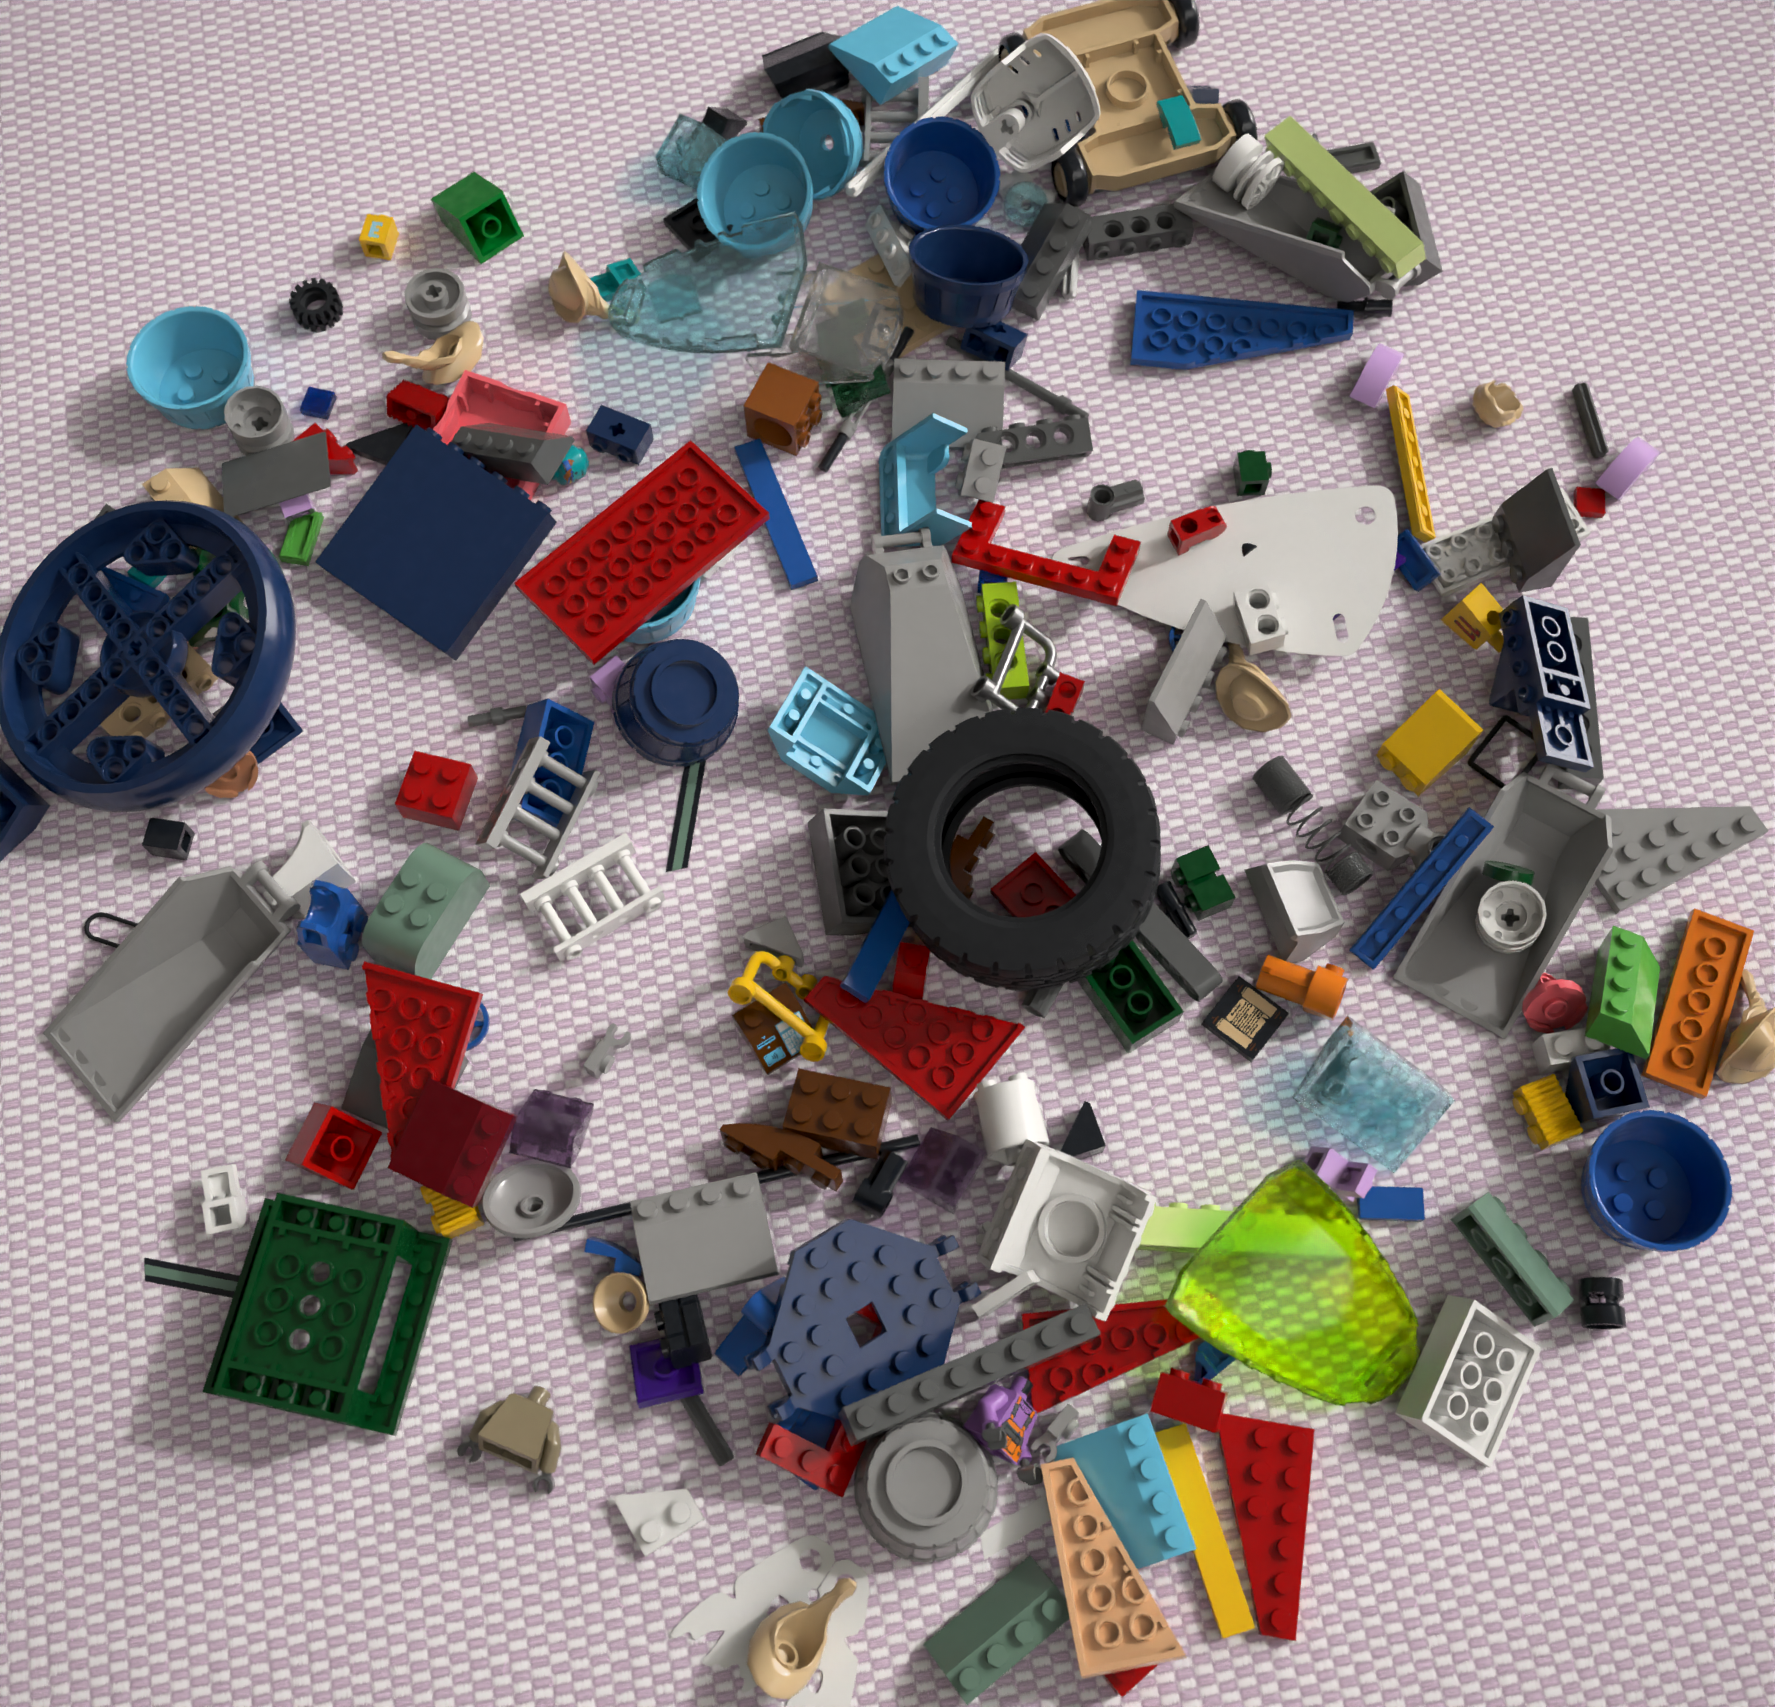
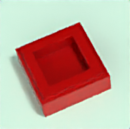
M1588 487L1575 488L1573 492L1574 507L1581 517L1603 518L1606 514L1605 490Z

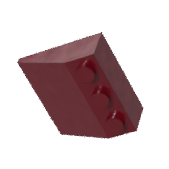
M428 1078L387 1168L446 1197L472 1208L479 1205L518 1115Z

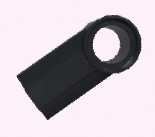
M884 1148L869 1177H866L859 1186L852 1203L881 1218L893 1198V1190L901 1179L908 1161Z

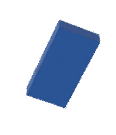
M1405 529L1398 535L1397 552L1406 557V562L1399 569L1412 588L1419 592L1439 577L1441 573L1412 535L1411 531Z
M1372 1186L1364 1199L1357 1198L1358 1219L1423 1222L1425 1220L1423 1188Z

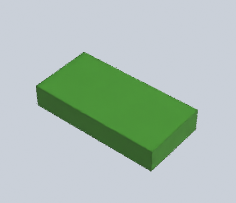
M313 512L290 521L279 554L281 562L309 566L324 520L321 512Z

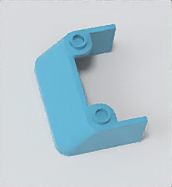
M932 413L884 446L879 457L882 536L917 532L919 528L929 527L932 546H940L972 528V522L936 508L935 474L947 466L950 458L949 445L967 434L966 427ZM914 543V544L899 545V546H894V547L921 546V545H920V543Z

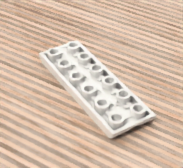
M1560 488L1579 541H1582L1591 532L1563 488ZM1493 516L1421 544V547L1441 573L1439 577L1432 581L1440 596H1448L1510 570L1507 558H1504L1501 553V541L1498 533H1495L1492 527Z

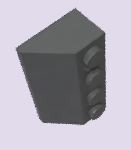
M1402 171L1370 192L1384 206L1394 208L1395 216L1424 244L1426 259L1419 264L1421 273L1414 280H1409L1402 286L1405 287L1420 285L1443 270L1420 183ZM1392 275L1388 280L1393 281L1396 277Z
M1045 203L1020 245L1027 253L1028 266L1024 279L1020 283L1013 300L1012 308L1039 321L1092 229L1090 214L1067 203Z
M483 423L461 426L451 442L464 451L463 456L470 459L473 456L486 466L484 470L490 474L496 471L503 477L548 485L575 439L567 435Z

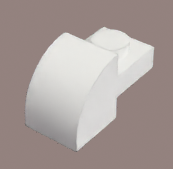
M236 1164L200 1171L205 1197L202 1209L206 1234L210 1235L242 1228L246 1220L245 1196H241Z

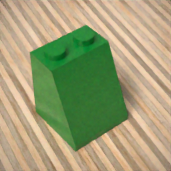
M474 171L431 198L443 224L480 264L524 237L503 190Z

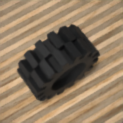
M311 278V283L309 284L307 280L302 281L304 285L302 287L297 284L295 286L296 292L291 291L289 304L298 324L302 325L306 330L310 327L312 332H317V327H320L321 331H326V325H329L330 328L334 327L333 321L339 322V315H343V304L332 283H326L325 279L321 278L318 283L316 278ZM314 301H326L325 304L318 309H307V307Z

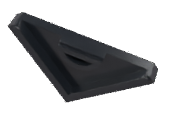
M403 423L348 442L346 446L356 455L387 465L410 434L413 426Z

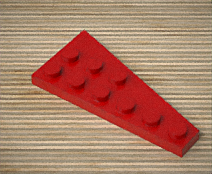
M1217 1295L1115 1304L1106 1321L1093 1316L1101 1333L1092 1342L1028 1369V1379L1034 1385L1030 1391L1032 1408L1039 1414L1220 1329L1221 1321ZM1071 1309L1021 1314L1022 1328L1025 1330Z

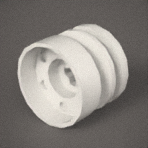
M1245 134L1223 156L1216 167L1212 181L1227 193L1236 188L1233 198L1238 202L1242 200V205L1249 210L1256 206L1271 191L1285 163L1278 157L1274 159V154L1271 151L1261 155L1263 145L1251 135Z
M1518 881L1500 882L1489 888L1481 898L1475 918L1477 934L1483 943L1494 951L1505 954L1520 953L1533 945L1544 927L1547 916L1545 902L1538 891L1526 883ZM1508 914L1515 921L1512 927L1507 926L1506 921H1504L1505 916Z

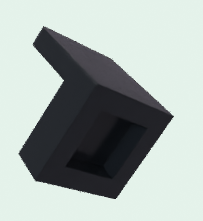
M150 818L142 846L153 856L187 861L195 833L185 822Z

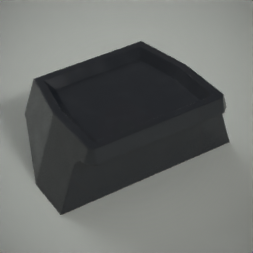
M821 31L762 55L764 70L781 99L790 94L805 91V89L819 90L832 95L849 87V70L828 49L830 43L843 36Z

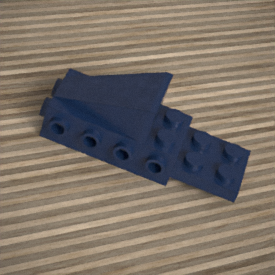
M1522 595L1499 613L1504 642L1489 698V705L1530 718L1538 761L1587 772L1594 765L1582 715L1590 710L1591 707L1569 609Z

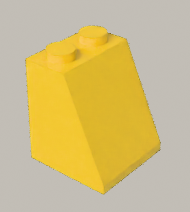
M1438 689L1382 744L1376 757L1379 758V762L1385 769L1392 771L1400 779L1402 785L1407 790L1413 791L1419 797L1469 752L1483 729L1442 690Z

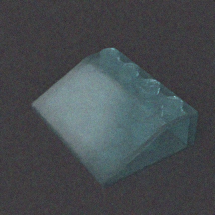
M1348 1015L1327 1040L1292 1096L1293 1099L1393 1173L1398 1170L1455 1101L1446 1088Z

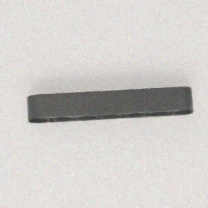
M1081 829L1058 848V852L1068 866L1087 884L1096 868L1101 846L1087 831ZM1153 902L1151 910L1145 922L1140 925V930L1135 938L1192 999L1200 1002L1223 982V979L1216 968Z

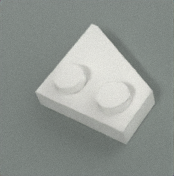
M689 1489L617 1495L613 1498L645 1557L705 1520Z

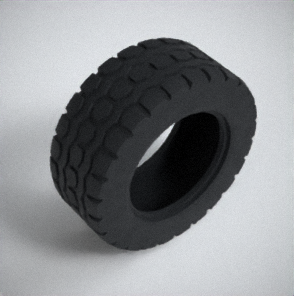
M1031 707L1017 708L1016 711H1010L1008 708L987 712L985 717L979 718L975 716L955 725V730H947L929 744L927 751L922 750L907 769L909 773L902 776L892 797L894 803L888 809L885 823L887 834L884 837V858L887 863L886 871L889 883L902 912L917 936L939 960L945 962L948 967L965 977L974 978V981L996 988L1000 986L1005 987L1006 990L1030 991L1031 988L1045 990L1060 987L1062 983L1068 981L1073 983L1093 974L1092 970L1096 968L1101 969L1119 955L1118 951L1122 948L1125 949L1140 930V925L1145 922L1154 902L1153 898L1159 884L1161 830L1157 807L1151 789L1145 783L1146 779L1133 759L1127 757V752L1119 743L1110 736H1103V731L1082 719L1075 721L1074 716L1063 712L1049 710L1046 713L1041 708ZM1034 786L1057 791L1075 801L1087 812L1101 837V850L1096 868L1082 890L1063 906L1045 914L1032 917L998 915L977 906L966 898L953 883L950 857L955 835L970 811L989 796L1010 788Z

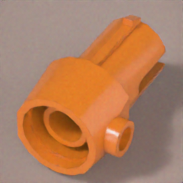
M1267 955L1257 980L1256 989L1302 1005L1304 1012L1333 1021L1342 1001L1348 979L1343 977L1345 970L1333 964L1327 963L1325 968L1318 965L1316 971Z

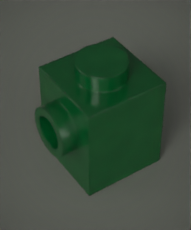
M1317 217L1312 222L1306 239L1339 249L1343 240V236L1339 235L1342 227Z
M1245 450L1237 452L1233 465L1237 496L1265 495L1269 479L1272 476L1271 462H1267L1265 451Z

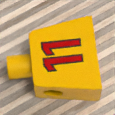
M1480 583L1452 608L1441 621L1474 649H1478L1487 641L1498 653L1502 650L1504 637L1501 630L1499 613L1503 608L1486 587Z

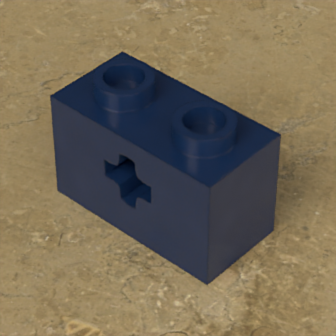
M1001 321L995 325L982 328H965L960 349L985 361L1005 362V370L1009 371L1022 357L1028 334Z
M604 405L599 407L586 430L589 445L595 451L609 453L624 463L631 462L636 465H640L654 440L651 424Z

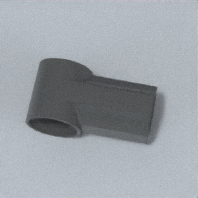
M1136 479L1111 487L1104 484L1093 487L1086 509L1088 516L1095 521H1104L1110 517L1111 513L1144 504L1143 487L1140 481Z
M1062 986L1045 990L1031 988L1021 1006L1033 1015L1045 1019Z

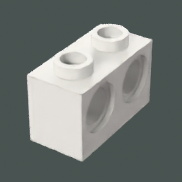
M1268 583L1234 592L1233 607L1249 655L1284 646L1285 635L1288 634V626L1285 618L1279 617L1277 611L1280 608L1276 592L1271 593ZM1261 603L1264 607L1255 609L1251 604ZM1268 628L1273 633L1265 635L1260 633L1259 630Z

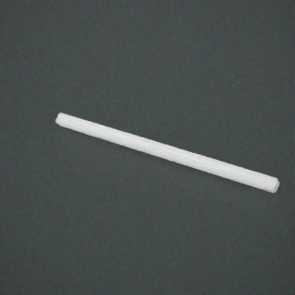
M998 47L916 121L929 117H944L999 63ZM890 145L845 185L847 195L856 198L884 172L885 158Z

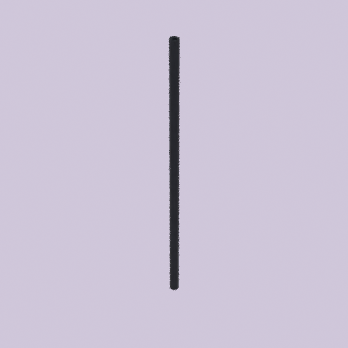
M918 1134L882 1142L879 1156H881L884 1148L894 1153L919 1147ZM843 1152L822 1157L824 1161L833 1166L869 1159ZM784 1165L780 1166L776 1172L771 1169L757 1172L760 1184L804 1174L802 1172L795 1174ZM630 1202L573 1215L564 1225L548 1234L632 1215ZM513 1237L514 1242L530 1239Z

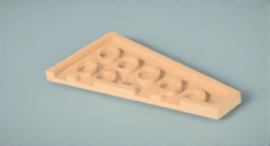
M1068 1458L1040 1464L1082 1679L1187 1658L1075 1459Z

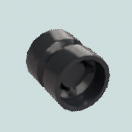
M1613 1277L1579 1279V1298L1585 1302V1305L1580 1308L1581 1326L1587 1329L1599 1330L1626 1328L1625 1308L1619 1304L1620 1301L1624 1300L1623 1280ZM1600 1298H1605L1606 1303H1600Z

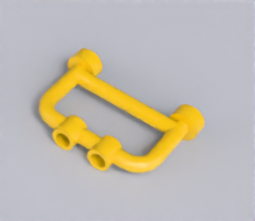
M765 951L753 953L747 962L742 976L733 979L728 989L729 998L737 1004L745 1005L750 1003L754 997L804 1037L800 1047V1054L806 1060L812 1062L822 1060L827 1049L824 1037L830 1023L819 1015L815 1028H811L753 981L760 964L763 963L772 969V975L775 979L787 981L796 989V995L804 1000L817 985L818 980L810 974H804L800 977L793 971L795 962L789 956L782 955L777 958Z

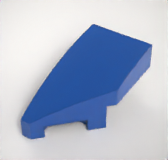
M598 1237L587 1239L584 1252L616 1258L615 1272L629 1273L636 1276L642 1275L641 1263L623 1246Z
M1226 1325L1198 1346L1195 1357L1194 1381L1202 1383L1203 1378L1211 1380L1246 1352Z

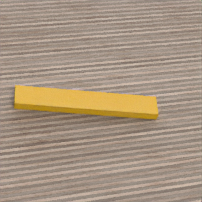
M1393 385L1386 389L1411 531L1413 536L1426 543L1434 540L1436 536L1410 397L1403 390Z
M1186 1423L1155 1432L1197 1548L1192 1550L1221 1639L1254 1629L1255 1625Z

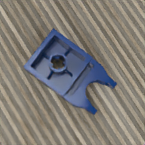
M314 880L309 890L311 895L309 910L306 918L299 921L296 928L298 935L297 945L314 963L349 970L351 962L357 959L359 953L358 941L368 921L367 913L348 888Z

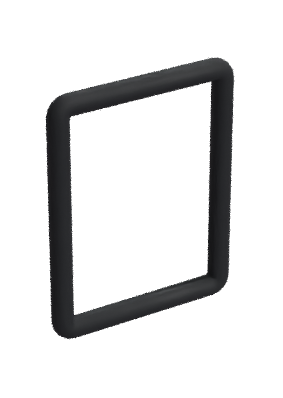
M1507 715L1501 717L1468 759V765L1499 788H1503L1506 784L1474 763V761L1505 722H1508L1534 740L1533 732ZM1537 753L1521 773L1525 772L1528 774L1538 761Z

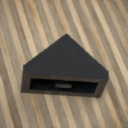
M708 106L695 137L694 145L711 155L724 142L735 137L747 125V121L728 108Z
M1084 1101L1060 1150L1079 1160L1103 1153L1106 1147L1092 1106Z

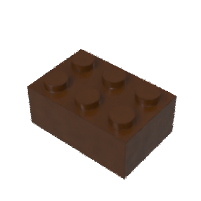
M798 1068L782 1128L820 1143L821 1148L878 1160L892 1104L891 1088Z

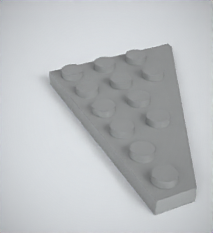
M1751 806L1596 809L1611 817L1614 851L1597 878L1595 885L1615 914H1618L1766 834L1768 829Z

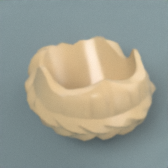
M1493 380L1487 384L1478 385L1474 390L1472 399L1475 412L1478 413L1479 418L1485 424L1498 428L1510 425L1516 419H1519L1523 411V405L1515 397L1516 394L1509 385L1505 383L1495 385L1496 381Z

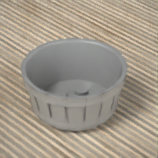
M929 1412L872 1437L861 1453L854 1478V1496L856 1506L858 1505L859 1508L857 1509L865 1528L869 1529V1534L884 1549L886 1547L890 1553L906 1560L911 1559V1561L920 1563L948 1560L957 1556L958 1553H963L978 1541L977 1538L982 1536L992 1519L998 1497V1477L994 1461L990 1452L963 1427L965 1424L954 1417Z

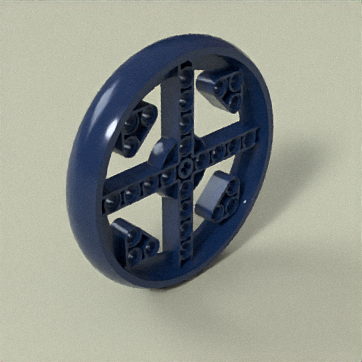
M176 500L148 501L122 507L92 520L63 540L46 556L22 587L12 605L0 636V726L11 751L23 768L39 784L56 796L76 805L108 812H137L176 803L206 788L231 770L254 746L271 722L287 688L293 666L296 645L295 608L289 585L275 556L257 534L234 517L206 505ZM193 547L200 548L216 556L158 612L148 610L133 612L101 571L110 563L124 556L128 564L146 576L183 575L192 573L199 565L200 556ZM240 591H243L249 620L237 612H229L220 619L218 624L211 670L215 676L233 686L234 690L219 714L214 718L181 675L188 655L187 642ZM77 594L107 633L101 648L100 667L47 716L42 688L55 695H61L69 690L73 681L80 639L76 633L57 622L72 598ZM130 696L139 698L154 696L189 742L184 747L165 757L163 748L142 736L96 737L88 744L86 755L91 763L80 759L72 753L89 734Z

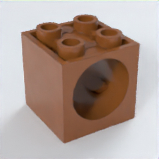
M768 362L743 405L747 437L755 440L760 438L762 443L797 456L801 448H805L808 445L813 426H818L822 418L823 411L820 410L822 395L819 394V382Z

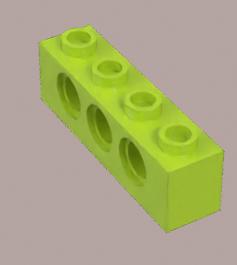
M1016 581L982 584L981 595L976 596L977 613L983 614V621H979L980 638L986 639V647H982L983 664L989 665V673H985V676L991 680L1007 644H1000L995 640L1005 639L1008 641L1012 631L1001 624L1000 618L994 617L993 614H1003L1006 608L1012 604L1019 607ZM1022 635L1010 665L1011 669L1008 670L1000 690V694L1008 700L1026 698L1029 692V679Z

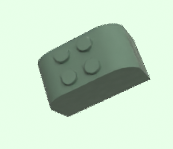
M427 842L423 843L407 858L370 915L363 931L362 946L374 961L385 967L432 979L489 889L490 884L480 869Z

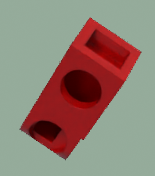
M1209 506L1171 520L1167 536L1179 556L1188 552L1191 546L1218 537L1226 530L1227 525L1217 507Z
M1060 672L1046 713L1049 710L1072 715L1083 693L1085 681Z

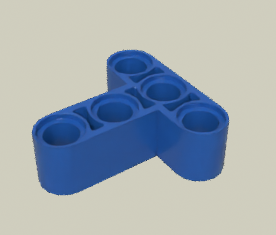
M784 1276L763 1287L748 1300L741 1310L742 1318L714 1353L738 1377L748 1369L743 1357L764 1346L767 1333L771 1332L776 1314L774 1308L781 1284L784 1285L786 1279Z

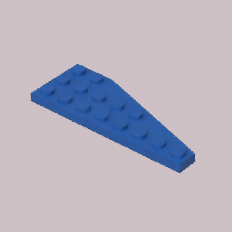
M1137 290L1130 365L1187 370L1351 340L1353 335L1354 310Z

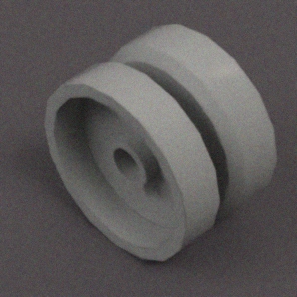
M441 268L426 269L414 275L407 283L404 292L407 308L411 314L414 326L426 338L436 340L448 334L465 321L471 320V306L466 296L464 285L455 273Z

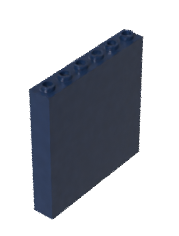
M415 425L315 563L457 661L557 522L550 515L552 509L539 500L536 503L528 499L530 495L517 485L511 488L506 484L508 480L496 471L490 474L484 470L486 466L473 456L470 459L463 456L464 451L452 442H449L448 445L442 442L441 439L443 437L430 427L425 431L418 425Z

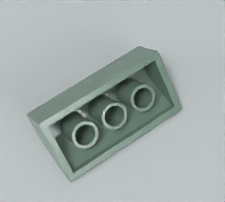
M1487 1192L1451 1218L1454 1225L1534 1327L1555 1319L1574 1301L1569 1294L1570 1288L1566 1282L1560 1277H1556L1549 1269V1262L1539 1250H1534L1527 1241L1526 1232L1519 1224L1513 1223L1508 1217L1506 1207L1499 1198Z
M1028 1556L923 1645L968 1705L1070 1619L1067 1601L1035 1560Z

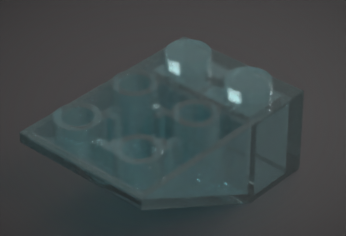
M680 113L655 156L660 173L697 190L698 181H700L699 177L705 163L708 162L711 154L727 140L704 123Z

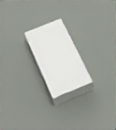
M1033 1270L1025 1271L972 1307L978 1317L988 1316L1040 1281Z

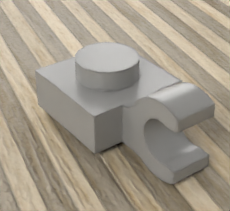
M614 1023L608 1027L604 1039H600L583 1065L586 1072L596 1079H599L602 1072L606 1074L615 1061V1057H613L615 1054L614 1050L627 1046L631 1041V1034L626 1031L621 1039L614 1038V1034L618 1029Z
M1068 1403L1050 1424L1044 1435L1034 1441L1031 1447L1034 1453L1042 1445L1050 1448L1051 1452L1046 1457L1045 1463L1055 1460L1057 1456L1056 1443L1062 1437L1068 1440L1079 1426V1423L1076 1422L1079 1412Z

